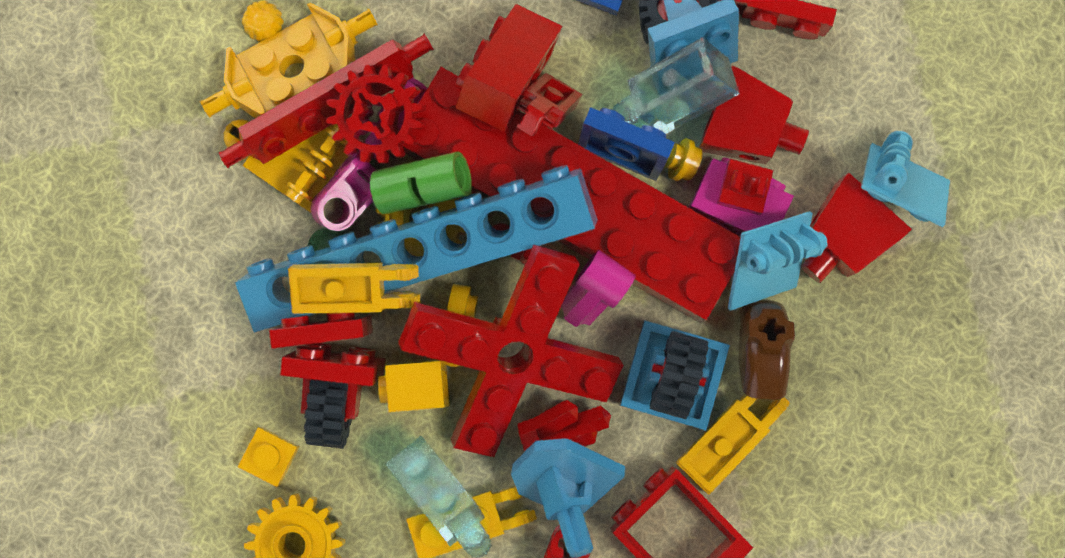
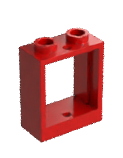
M673 466L667 472L662 467L658 469L643 485L647 492L636 503L628 499L611 516L616 523L610 527V530L636 558H653L628 530L675 484L726 537L707 558H744L753 549L752 545Z

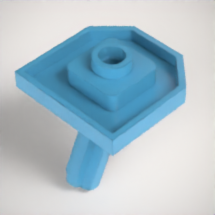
M567 438L535 441L512 464L511 476L519 495L543 505L547 520H558L567 552L572 558H579L593 551V544L583 514L625 477V466Z

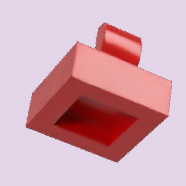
M729 159L717 204L760 216L764 211L774 170Z

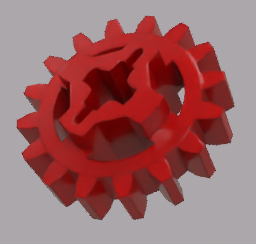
M370 64L364 65V76L362 77L355 71H348L347 75L350 84L346 86L336 82L334 87L341 95L338 100H327V105L336 109V115L328 117L326 123L338 125L339 130L332 136L333 141L341 142L347 140L348 143L344 149V153L347 155H354L358 150H361L360 161L370 163L375 153L379 163H388L390 151L398 158L404 157L405 152L402 145L407 143L416 146L418 141L412 135L414 129H425L426 126L423 122L416 120V114L426 110V105L414 103L413 100L421 92L420 89L416 86L405 88L409 76L402 72L392 79V67L386 65L382 66L379 75H377L374 66ZM384 84L391 87L394 92L387 93L381 97L377 94L376 90L372 89L371 85ZM354 99L355 105L352 116L349 117L350 105L352 100ZM373 105L384 108V111L379 114L381 123L369 120L374 114ZM404 111V122L399 131L397 128L400 113ZM373 132L376 138L381 140L382 144H368L362 141L359 136Z

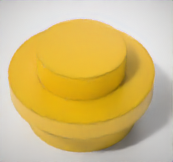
M684 138L679 144L674 143L665 167L669 168L668 177L670 179L679 181L682 178L689 181L696 174L703 152L701 148L695 146L693 140Z

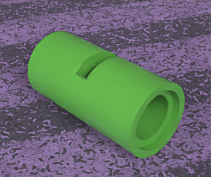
M459 151L375 170L370 178L371 195L375 206L382 214L466 197L470 195L472 188L469 166L465 157Z

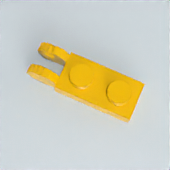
M383 263L291 265L288 268L291 308L294 314L382 312L384 309L412 308L414 302L421 303L420 293L403 291L385 294L384 281H408L419 277L418 265L391 264L383 266Z
M746 394L740 400L735 399L675 463L706 494H711L770 432L768 428L790 404L785 397L774 400L760 419L748 409L757 399L751 398Z
M512 486L494 493L490 490L408 517L406 520L418 558H433L505 534L504 530L533 522L537 519L535 511L533 509H526L516 512L513 516L500 519L496 507L497 503L507 500L513 501L523 497L519 495L516 486Z

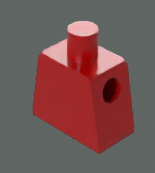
M732 65L725 76L698 148H701L702 152L767 164L772 159L777 147L800 155L807 141L809 130L786 122L793 105L791 98Z
M847 173L835 183L810 224L812 229L823 233L827 238V247L823 253L817 257L807 258L801 265L802 270L818 283H821L835 267L846 277L857 274L912 230L883 202L873 198L868 191L862 189V183L850 173Z

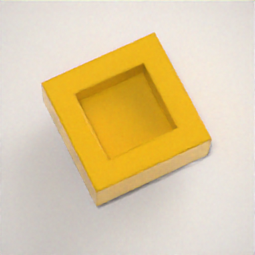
M258 427L238 468L278 487L300 446L262 427Z

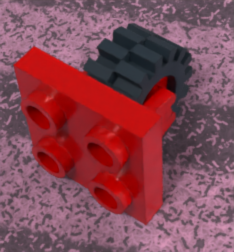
M327 343L297 346L295 351L282 357L280 376L303 378L301 413L305 414L304 418H306L304 424L306 444L344 449L350 433L349 427L352 420H355L359 414L362 385L373 386L378 382L379 376H384L386 358L375 357L376 350L363 347H349V351L340 353L331 352L332 345Z

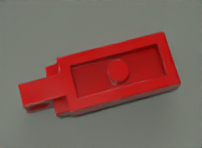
M546 72L524 91L517 109L525 114L518 123L517 128L532 137L537 134L541 126H547L552 130L554 127L557 128L576 108L583 94Z

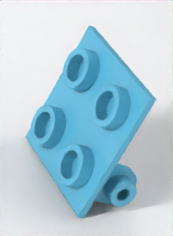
M904 131L890 133L881 147L871 143L861 188L868 191L873 198L881 202H891L908 210L913 217L920 221H930L944 227L950 180L910 161L913 140Z
M812 212L802 213L741 233L728 303L730 311L797 287L803 257L806 259L820 256L827 247L826 236L810 227Z

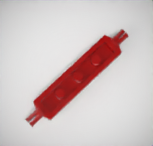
M425 33L403 47L392 39L238 128L240 141L218 152L222 162L229 169L234 164L251 155L253 158L260 160L262 164H265L313 135L320 133L332 125L326 123V119L336 115V109L327 105V100L339 99L341 94L334 87L336 82L346 86L350 84L347 75L348 71H355L362 77L364 76V65L370 64L374 66L377 75H379L382 66L386 65L392 67V79L402 72L409 76V81L414 78L411 62L434 50ZM384 84L371 85L372 89L376 90L379 96H383L393 90ZM354 99L352 100L350 105L349 115L353 113L355 105Z

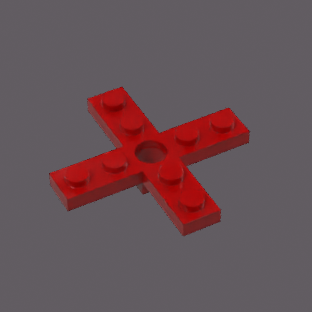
M533 245L503 317H495L493 323L414 302L398 341L401 351L479 370L451 436L454 449L495 457L527 383L607 403L624 366L620 358L547 338L580 265L575 256ZM513 342L524 343L522 349L517 354L510 357L498 356L506 345Z

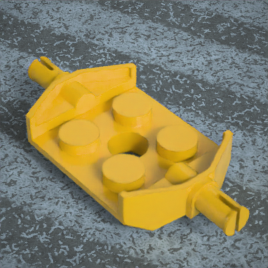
M310 2L307 6L312 14L277 32L274 36H270L237 55L231 47L226 48L225 86L222 87L221 91L200 101L204 111L210 118L212 115L233 105L236 110L241 108L253 118H257L354 62V45L358 43L355 37L378 25L370 9L368 8L348 21L343 20L341 22L339 17ZM295 63L304 64V68L299 75L292 78L285 77V72L290 65Z

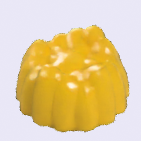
M260 0L248 5L247 11L243 14L242 25L244 26L245 33L252 40L256 39L258 42H261L281 31L284 20L281 18L282 13L277 9V6L268 3L266 0Z

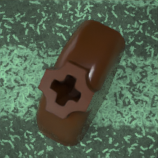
M759 300L742 306L740 313L738 362L741 386L747 396L755 399L779 400L784 398L787 393L791 346L795 339L794 322L789 321L785 307L773 300Z

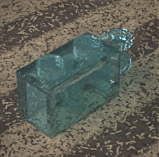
M702 37L628 79L627 82L631 95L622 99L620 103L617 102L611 110L624 116L625 122L640 128L644 125L652 126L667 134L740 93L728 57Z
M422 436L418 437L385 465L449 546L458 541L472 558L487 556L490 547H492V540L480 524L485 516L474 499Z

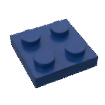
M590 107L583 123L578 145L608 162L657 181L675 142L666 139L667 135L655 127L644 125L640 128L625 122L624 116L614 110L601 108L598 111Z

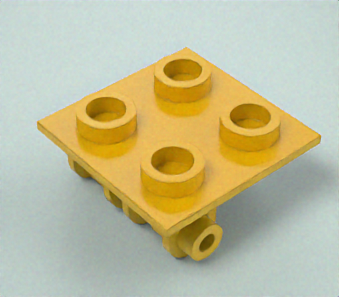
M332 124L320 133L313 135L265 164H262L260 160L250 155L243 164V167L311 213V202L314 197L330 181L339 166L350 156L344 153L348 142L347 140L341 142L333 141L332 136L339 130V127Z

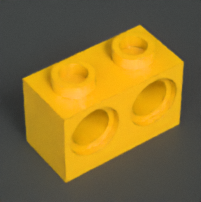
M443 361L385 366L386 375L378 377L380 403H388V412L450 406L447 365Z

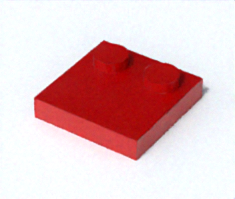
M326 313L327 321L309 323V315L281 319L282 327L269 330L271 349L365 337L373 333L372 315L355 317L354 313Z

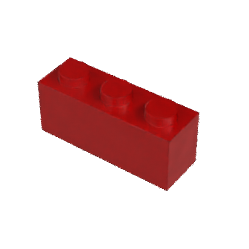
M515 4L506 18L499 16L491 30L490 41L486 39L481 41L472 61L474 64L466 63L458 76L455 88L460 89L461 93L456 109L505 132L519 110L517 109L518 103L524 91L539 78L548 64L563 26L518 4Z

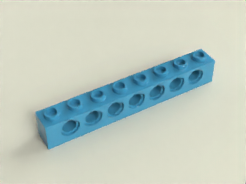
M567 165L543 172L541 174L543 180L525 185L524 179L515 180L499 186V194L482 199L481 193H474L454 201L456 208L439 212L438 206H433L412 214L414 221L402 225H397L395 219L388 220L370 228V235L356 239L354 232L329 240L330 247L319 251H314L313 246L310 245L288 253L289 260L274 264L272 258L253 263L246 267L248 273L235 282L252 329L255 333L281 325V319L317 314L292 313L290 292L284 288L282 283L283 277H289L288 268L291 265L365 263L363 258L364 251L376 253L380 257L383 266L391 264L418 265L419 277L408 281H384V291L386 293L532 248L533 245L540 246L595 229L597 217L581 168L569 172ZM536 197L549 199L554 206V214L549 217L537 216L531 208V200ZM501 211L505 213L510 219V228L503 231L493 228L488 220L489 212ZM450 224L461 226L467 234V242L458 244L451 241L446 234V226ZM405 238L419 240L423 245L424 255H411L405 248Z

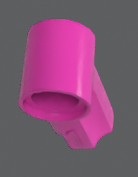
M597 250L578 275L575 284L572 285L566 294L561 306L564 312V319L575 327L582 324L590 326L608 306L613 309L621 301L632 285L636 275L600 250Z

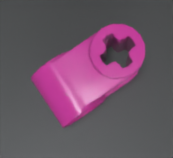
M358 150L354 155H350L339 166L330 181L311 202L312 218L324 228L334 231L347 229L374 202L370 190V178L372 172L377 169L370 163L360 161L361 150ZM338 198L343 204V214L337 221L329 222L324 216V206L330 199Z

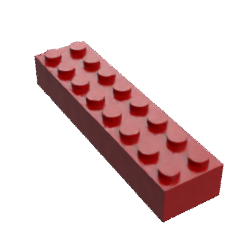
M440 66L419 104L426 105V110L416 114V120L426 124L425 129L413 130L412 135L417 139L418 144L414 146L404 143L402 146L405 154L418 161L459 151L463 154L469 166L472 181L471 192L481 193L483 199L499 194V186L515 180L524 179L525 185L542 181L541 174L553 168L567 165L569 172L581 168L597 217L595 229L556 241L588 259L597 250H600L636 275L632 283L634 286L699 323L707 321L735 271L741 237L547 126H541L536 135L530 136L517 128L518 123L524 116V113L519 110L504 132L456 109L461 93L460 89L455 88L458 76ZM536 197L531 200V208L537 216L549 217L554 214V206L549 199Z

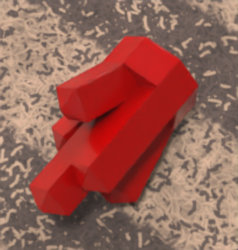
M566 399L532 419L517 423L524 451L535 441L566 438L586 447L596 442L598 431L609 428L611 415L601 405L578 413V407Z

